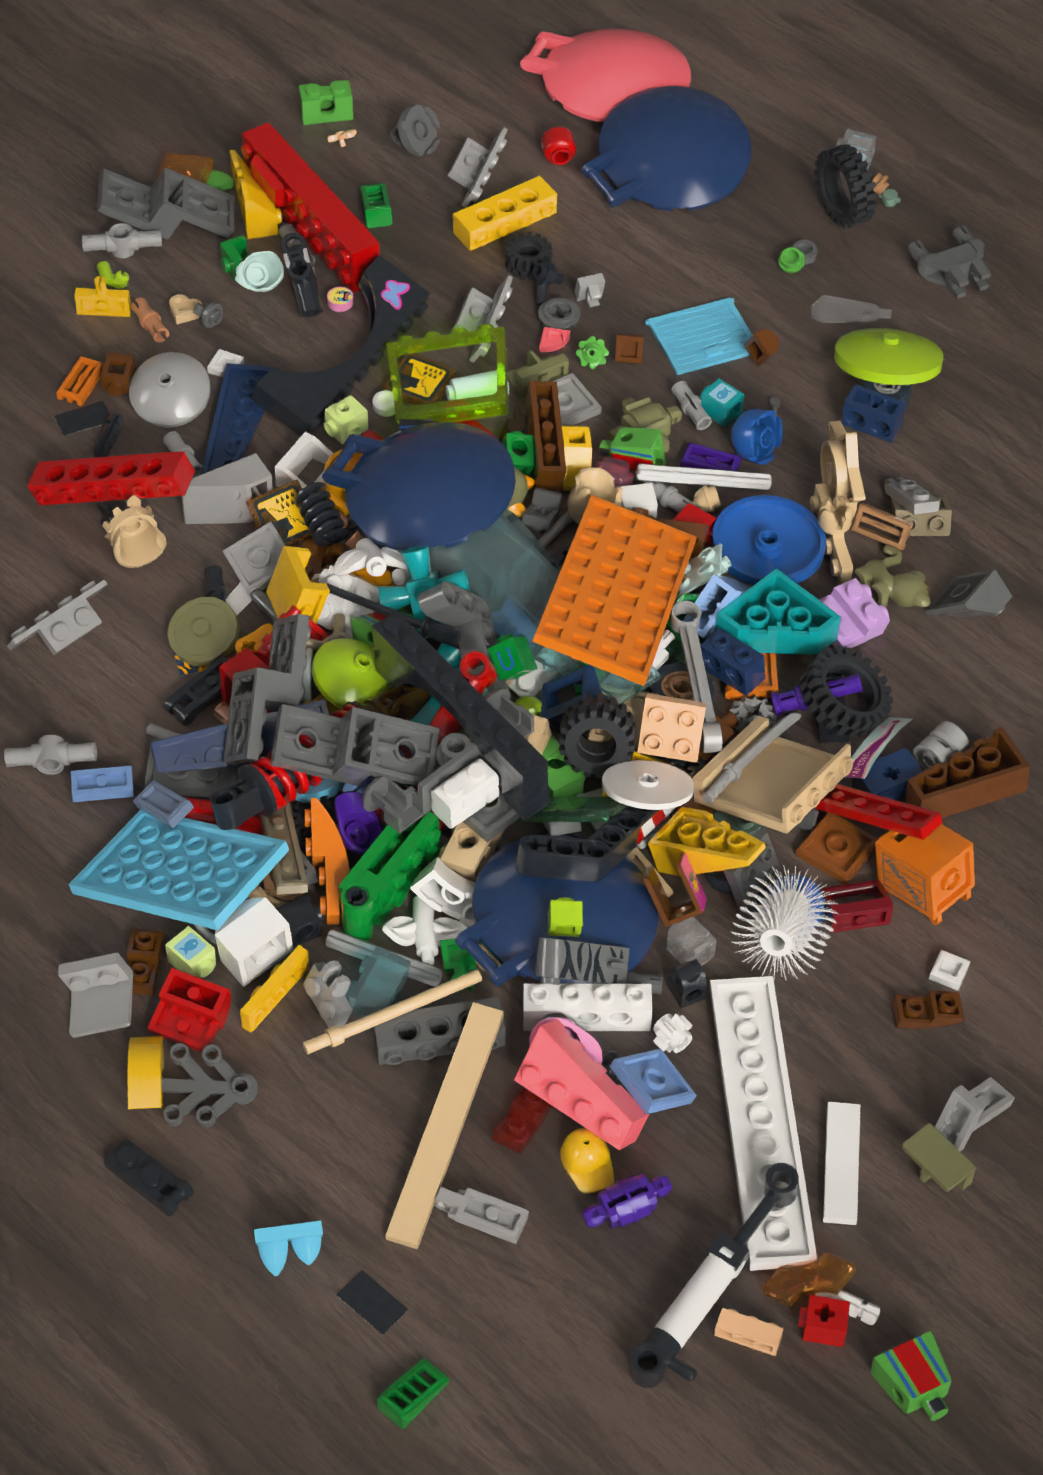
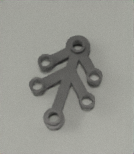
M177 1043L171 1047L170 1057L172 1062L180 1065L192 1079L162 1078V1092L191 1093L178 1105L171 1104L164 1109V1120L169 1126L175 1127L180 1125L184 1117L211 1094L223 1096L211 1107L202 1106L197 1110L196 1119L203 1128L212 1127L216 1119L232 1105H245L256 1098L258 1094L256 1079L248 1073H236L222 1058L221 1049L213 1044L206 1046L202 1051L204 1063L207 1066L214 1067L225 1081L212 1080L190 1057L189 1049L185 1044ZM178 1050L186 1052L182 1058H176L174 1054ZM210 1052H216L218 1054V1056L213 1060H210L206 1057L207 1054ZM243 1083L248 1086L243 1092L236 1090L239 1084ZM173 1111L178 1112L179 1117L177 1119L171 1120L168 1118L169 1113ZM204 1113L212 1115V1118L208 1121L200 1119Z

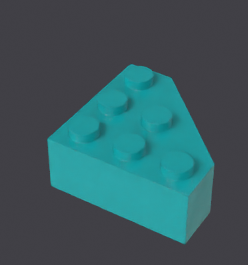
M776 568L717 612L715 631L720 628L759 653L818 655L837 640L841 616Z

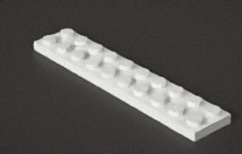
M773 976L710 980L709 989L743 1225L765 1197V1176L767 1170L772 1165L787 1163L792 1165L799 1175L795 1201L786 1207L774 1206L746 1243V1248L749 1250V1270L816 1266V1247ZM785 1182L774 1183V1185L778 1188H786L789 1186Z

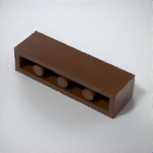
M529 381L525 405L528 434L533 435L535 466L532 469L533 479L535 480L534 490L539 487L546 490L562 491L566 475V461L557 382Z

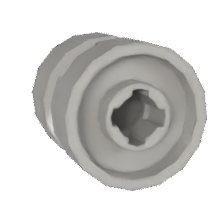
M948 721L941 722L929 736L924 738L913 749V756L922 770L925 771L937 763L942 765L949 761L950 756L958 751L963 753L968 750L969 741L965 733L958 726Z

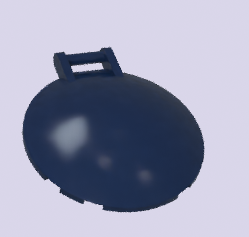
M655 87L631 95L610 112L600 132V156L587 162L581 171L598 186L607 197L606 201L611 207H616L632 199L636 202L641 200L652 204V208L673 211V208H688L689 211L696 210L721 201L739 186L750 164L751 142L747 128L738 114L717 97L689 87ZM600 172H603L608 177V179L613 183L617 190L614 191V189L603 178Z
M436 422L413 426L398 431L381 441L350 434L345 441V447L333 465L328 467L322 475L323 480L327 484L346 489V504L353 523L363 530V534L382 546L400 551L422 545H428L429 547L445 545L446 549L468 541L467 537L480 529L484 532L504 513L512 499L516 484L512 458L499 440L479 428L451 422ZM355 452L363 454L351 472L343 471Z
M550 833L536 834V835L551 836ZM571 833L563 834V835H552V836H558V837H570V838H582V839H588V838H589V837H586V836L577 835V834H571ZM519 839L497 851L483 866L477 877L472 896L475 924L462 931L456 937L455 943L461 950L466 949L490 975L489 980L496 987L516 975L526 978L528 975L541 980V977L535 976L539 938L630 948L627 974L649 952L657 932L658 910L644 883V874L627 856L603 879L595 882L528 877L520 874L515 868L521 840ZM568 897L574 899V901H582L583 926L580 937L548 936V909L551 900ZM480 941L500 962L501 966H498L476 942ZM560 979V984H602Z

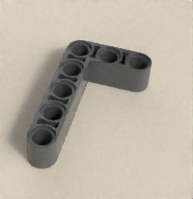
M447 581L418 595L420 608L425 615L460 631L461 638L458 641L461 660L466 654L478 651L486 655L493 664L488 648L498 643L490 608L482 597ZM478 666L474 670L473 675L481 673L484 666ZM498 674L495 682L486 688L490 692L500 688L507 689L506 681H500Z

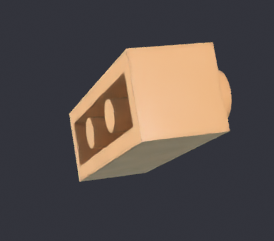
M722 1308L714 1336L776 1356L783 1328L772 1322L760 1321L754 1316L742 1315L734 1309Z

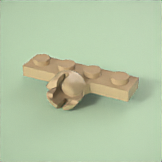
M827 483L815 484L814 496L810 497V508L812 513H816L818 524L826 535L825 555H829L831 559V575L836 576L838 585H841L852 579L853 565L845 543L844 533L852 525L853 509L850 502L842 497H835L833 505Z

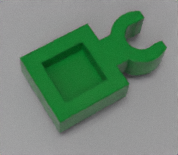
M456 938L440 940L444 974L454 973L451 980L469 973L468 971L476 970L475 959L466 949L461 950L455 943ZM474 985L468 987L469 992L474 990Z

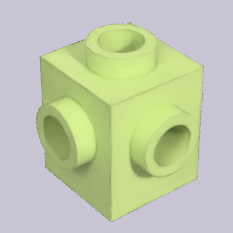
M350 395L325 409L324 428L330 437H335L341 444H344L350 434L360 435L368 430V411Z

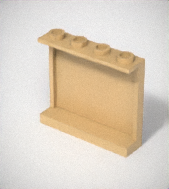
M757 716L692 778L694 782L695 803L788 834L851 772L853 767L851 747L849 744H846L836 755L777 737L741 771L742 776L737 781H731L712 803L705 802L702 795L722 775V768L729 762L734 764L769 731L768 718Z

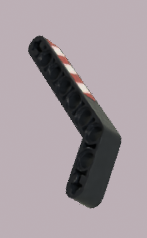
M698 756L697 762L675 759L669 765L684 771L692 779L704 767V761ZM624 805L588 839L545 835L523 836L520 840L515 868L520 874L528 877L590 882L599 881L678 807L650 810Z

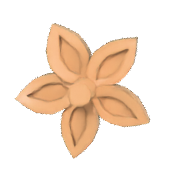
M356 129L339 131L334 135L327 136L328 142L332 143L339 140L340 146L344 147L346 146L344 139L351 138L357 133Z

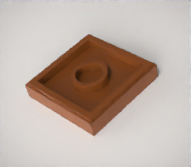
M827 812L796 849L795 856L845 885L849 884L875 852V842L878 838L839 815Z

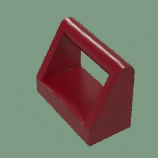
M880 880L821 888L822 893L825 894L823 895L825 903L834 902L833 898L874 893L876 898L838 905L825 904L824 908L826 909L824 910L834 912H824L825 918L835 920V923L826 920L831 930L833 928V932L831 931L830 933L890 924L894 906L890 895Z

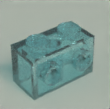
M376 946L371 957L366 955L359 969V973L362 974L358 981L352 980L345 997L349 999V1004L353 1008L352 1014L365 1017L393 1005L409 976L411 961Z

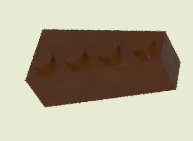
M1000 727L993 731V736L986 740L981 738L975 741L972 748L963 753L958 751L952 754L950 760L944 764L937 763L909 779L906 803L939 812L941 818L1026 792L1030 765L1005 730Z

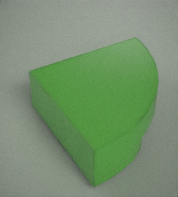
M215 170L200 172V177L204 184L221 191L234 187V180L226 173Z

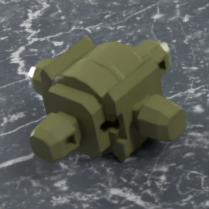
M631 397L622 401L624 416L621 417V425L609 432L610 440L613 441L619 429L623 427L660 429L664 453L668 452L670 425L682 419L681 410L677 406L664 409L660 403H651L649 397L639 401Z

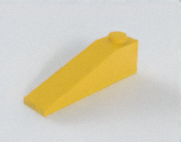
M681 807L648 842L657 871L680 876L676 865L679 855L683 852L686 853L695 874L747 867L766 848L764 842L742 830L735 831L731 829L728 822L724 820L721 822L716 821L713 818V814L704 810Z

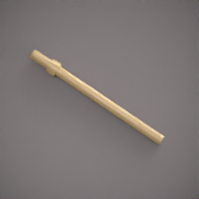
M476 969L341 1027L335 1025L325 1029L324 1034L303 1042V1048L308 1055L329 1045L332 1048L344 1043V1039L481 982V974Z

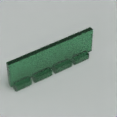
M609 796L549 797V805L526 821L520 817L515 822H606L609 820V816H615L625 809L627 805L619 803Z

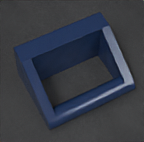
M587 665L543 683L541 717L548 719L550 729L560 734L562 716H565V710L568 706L573 707L575 700L580 698L581 701H585L586 695L592 694V698H598V694H602L594 667ZM582 681V695L559 704L555 691Z

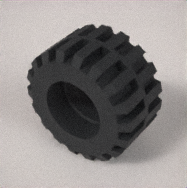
M592 694L586 695L585 701H581L578 698L574 701L573 707H567L565 716L563 715L561 719L559 734L560 754L564 755V762L567 765L573 764L572 770L577 773L582 770L584 771V776L590 777L591 774H596L597 778H602L603 773L608 768L618 763L630 762L632 758L636 732L631 711L627 712V706L623 702L618 705L617 699L612 696L609 700L604 699V694H598V698H592ZM590 729H603L609 732L613 738L604 743H593L586 740L581 734Z

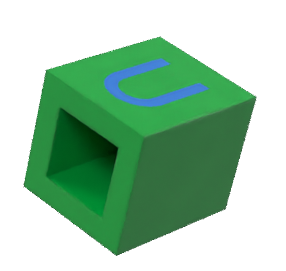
M513 633L507 634L497 639L498 644L488 648L500 681L515 680L538 669L526 636L514 637Z

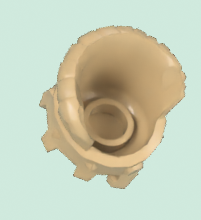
M133 495L127 500V506L130 508L121 511L119 507H116L112 510L114 518L110 523L104 521L103 527L107 532L105 538L113 546L115 560L124 567L139 568L155 561L163 553L167 542L165 535L157 528V522L154 519L150 506L141 507V500Z

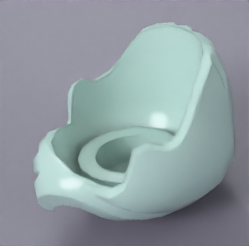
M271 251L254 252L236 267L237 275L235 280L249 290L267 292L279 285L284 277V267L280 258Z

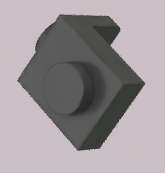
M537 487L534 490L532 504L523 513L522 524L529 525L531 529L536 531H549L558 520L562 494Z

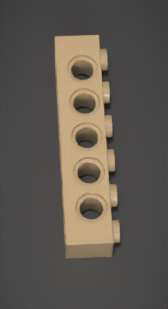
M533 715L534 732L525 739L542 755L552 734L548 719ZM492 801L490 803H486V806L484 807H493L497 803L495 801ZM462 821L452 828V836L448 844L445 843L442 846L439 859L457 874L476 883L480 871L492 857L505 830L487 843ZM467 844H474L470 848H463Z

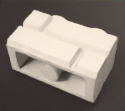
M478 758L431 790V799L433 800L431 802L432 811L449 828H454L486 806V803H490L499 797V776L482 759Z

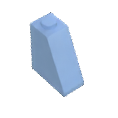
M713 574L695 602L701 610L699 628L697 629L698 635L703 639L709 638L715 631L717 612L750 588L741 581ZM687 614L683 621L691 622L695 619Z

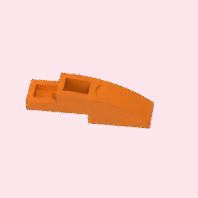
M311 798V809H305V827H311L312 837L306 838V856H312L313 867H319V885H326V896H320V911L322 915H327V925H339L338 886L350 872L347 854L342 838L329 813L317 798Z

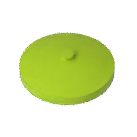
M868 328L849 332L838 339L834 353L835 362L848 374L866 381L887 385H910L931 380L941 372L944 357L940 347L933 341L912 332L890 328Z

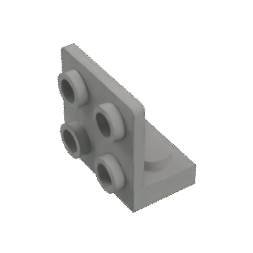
M118 952L59 965L58 976L72 991L69 1034L73 1038L129 1027L131 1025L133 971Z

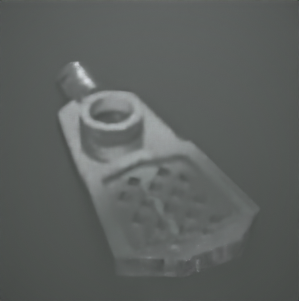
M829 295L821 296L812 304L811 318L821 323L876 321L878 318L891 319L892 310L880 309L876 304Z

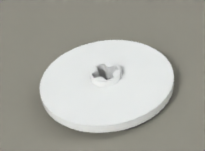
M638 760L618 763L608 768L602 776V788L609 797L619 803L635 808L660 810L678 807L688 802L694 793V782L687 773L674 766L655 761Z

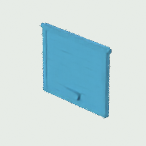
M733 298L718 300L650 318L645 321V326H649L676 375L750 356L743 344L752 336V333L735 307Z

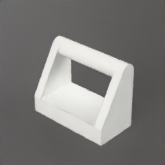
M305 432L275 466L276 486L284 489L288 486L296 485L299 491H301L307 485L297 477L312 459L325 464L334 453L315 436ZM323 471V472L320 474V476L314 481V483H315V482L325 483V481H324L323 478H322V475H323L324 471Z

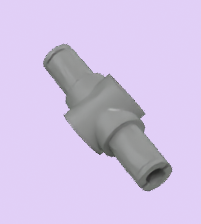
M117 223L109 231H105V234L82 235L83 252L107 250V252H112L115 257L128 258L139 248L162 247L161 229L137 231V229H132L129 224Z
M45 735L39 739L38 744H32L31 747L5 748L4 751L6 767L32 765L33 768H37L40 772L48 775L58 774L62 772L64 766L74 762L97 761L98 755L95 742L69 744V742H65L63 738L57 735Z

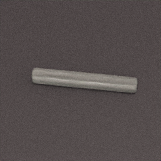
M331 929L326 937L327 947L436 987L442 980L443 971L441 969L335 929Z

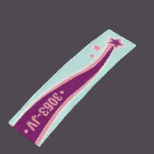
M889 717L878 725L852 756L853 767L851 772L845 777L865 779L875 760L888 742L901 728L913 719Z

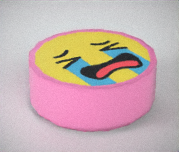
M345 287L332 288L327 293L328 307L336 312L349 310L353 306L352 291Z

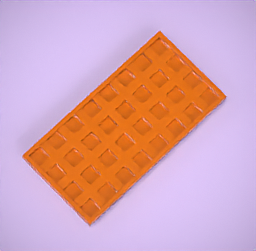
M591 495L532 642L644 686L697 537Z

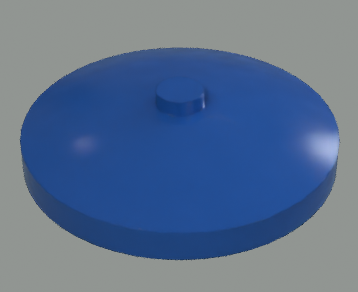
M760 495L738 500L720 513L713 527L712 548L720 543L722 544V558L727 556L731 562L727 572L745 583L755 585L777 568L798 584L813 575L820 567L825 554L826 535L820 528L817 517L801 504L783 497Z

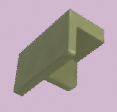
M531 350L527 352V365L507 372V379L522 398L526 396L529 381L552 382L568 375L569 359L564 353L555 357L550 355L539 359L535 352Z
M928 1123L903 1143L902 1149L922 1168L919 1179L923 1183L932 1178L946 1192L956 1185L963 1191L972 1184L976 1167L931 1123Z

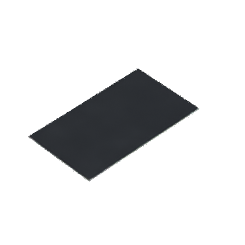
M101 401L55 415L54 417L63 436H67L106 424L110 413L104 402Z
M361 1271L337 1294L342 1301L382 1335L408 1311L404 1305L364 1271Z

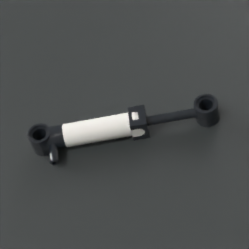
M777 1163L767 1170L764 1187L765 1197L736 1236L731 1239L722 1232L718 1235L708 1249L707 1258L645 1341L633 1349L631 1353L630 1375L638 1386L643 1388L657 1386L662 1381L667 1367L689 1382L694 1380L697 1370L676 1357V1355L732 1280L735 1282L748 1265L749 1250L744 1246L774 1206L786 1207L795 1201L799 1175L792 1165ZM785 1182L789 1186L786 1188H778L774 1185V1183ZM644 1361H651L656 1366L651 1370H645L639 1364Z

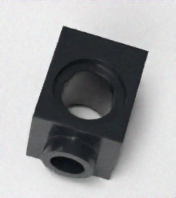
M307 896L276 908L289 923L293 948L321 936L320 923L323 922L322 913L317 905L312 906Z

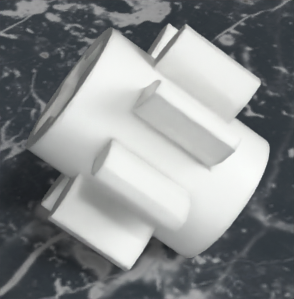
M666 1014L654 1025L653 1030L657 1037L653 1042L663 1052L667 1050L670 1053L673 1050L675 1053H679L690 1044L692 1035L688 1030L693 1025L683 1015L675 1014L672 1016L671 1014Z

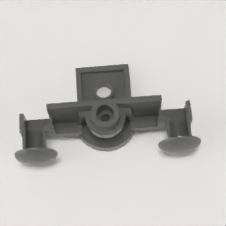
M500 688L490 692L485 699L524 738L534 732V716L520 704L518 706L510 700L511 695L507 689ZM461 733L449 734L442 739L437 747V765L434 768V772L417 784L418 791H415L412 786L404 791L398 786V782L387 780L384 776H378L367 786L363 794V807L369 812L379 808L383 810L384 821L400 834L432 809V789L478 758L482 759L486 764L487 762L475 743L466 735ZM500 787L499 797L493 800L497 803L495 806L483 807L463 821L487 843L520 818L514 809L506 803Z

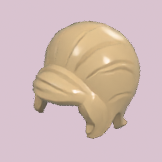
M596 467L580 469L579 474L575 476L576 483L570 491L567 501L570 517L578 525L581 522L591 495L620 506L623 490L619 486L615 488L613 476L604 469Z

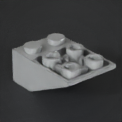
M257 453L192 478L185 496H181L184 523H251L258 520L259 517L253 504L255 501L272 494L273 486L272 475ZM266 511L261 513L262 517L269 515Z

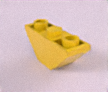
M562 425L566 461L563 491H571L576 483L575 476L579 474L580 469L592 467L590 429L584 425Z

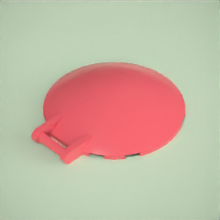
M599 29L584 32L571 38L542 31L536 37V43L529 54L525 55L520 62L523 70L542 75L548 95L553 101L558 100L562 103L563 109L579 117L598 122H605L610 112L618 104L640 91L663 86L690 88L691 84L689 63L679 49L660 37L631 29ZM544 48L551 50L546 59L539 57Z

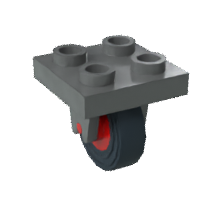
M758 829L752 836L764 842L766 848L749 866L704 873L712 888L722 892H732L740 914L750 918L752 915H748L750 913L746 911H741L740 907L742 906L744 909L746 907L750 912H756L757 909L753 905H746L743 899L753 901L757 905H762V903L754 897H749L746 893L753 892V895L756 894L758 898L760 896V898L765 899V896L759 890L752 888V885L760 887L763 892H766L768 889L757 878L764 882L766 881V885L770 886L772 884L770 879L774 881L778 877L783 876L768 833ZM765 872L768 874V876L770 874V879L764 874Z

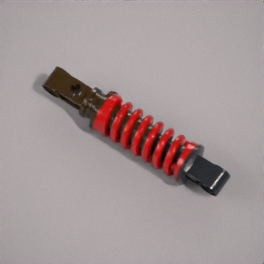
M402 684L396 689L391 687L382 691L376 697L368 698L362 705L356 701H349L344 704L343 708L333 712L331 716L342 718L352 707L409 721L417 715L432 696L414 685ZM299 735L300 744L305 748H312L313 742L311 738L307 735ZM270 750L266 757H259L253 764L251 762L239 767L237 771L238 780L211 795L210 803L217 826L222 830H231L239 827L244 821L257 813L269 818L286 806L287 802H293L296 799L297 793L301 795L306 794L310 788L309 785L312 787L319 786L322 782V777L270 765L272 750Z

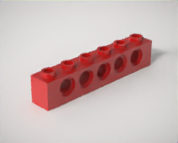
M184 451L38 462L27 487L39 506L128 500L133 495L139 499L185 496L195 470Z

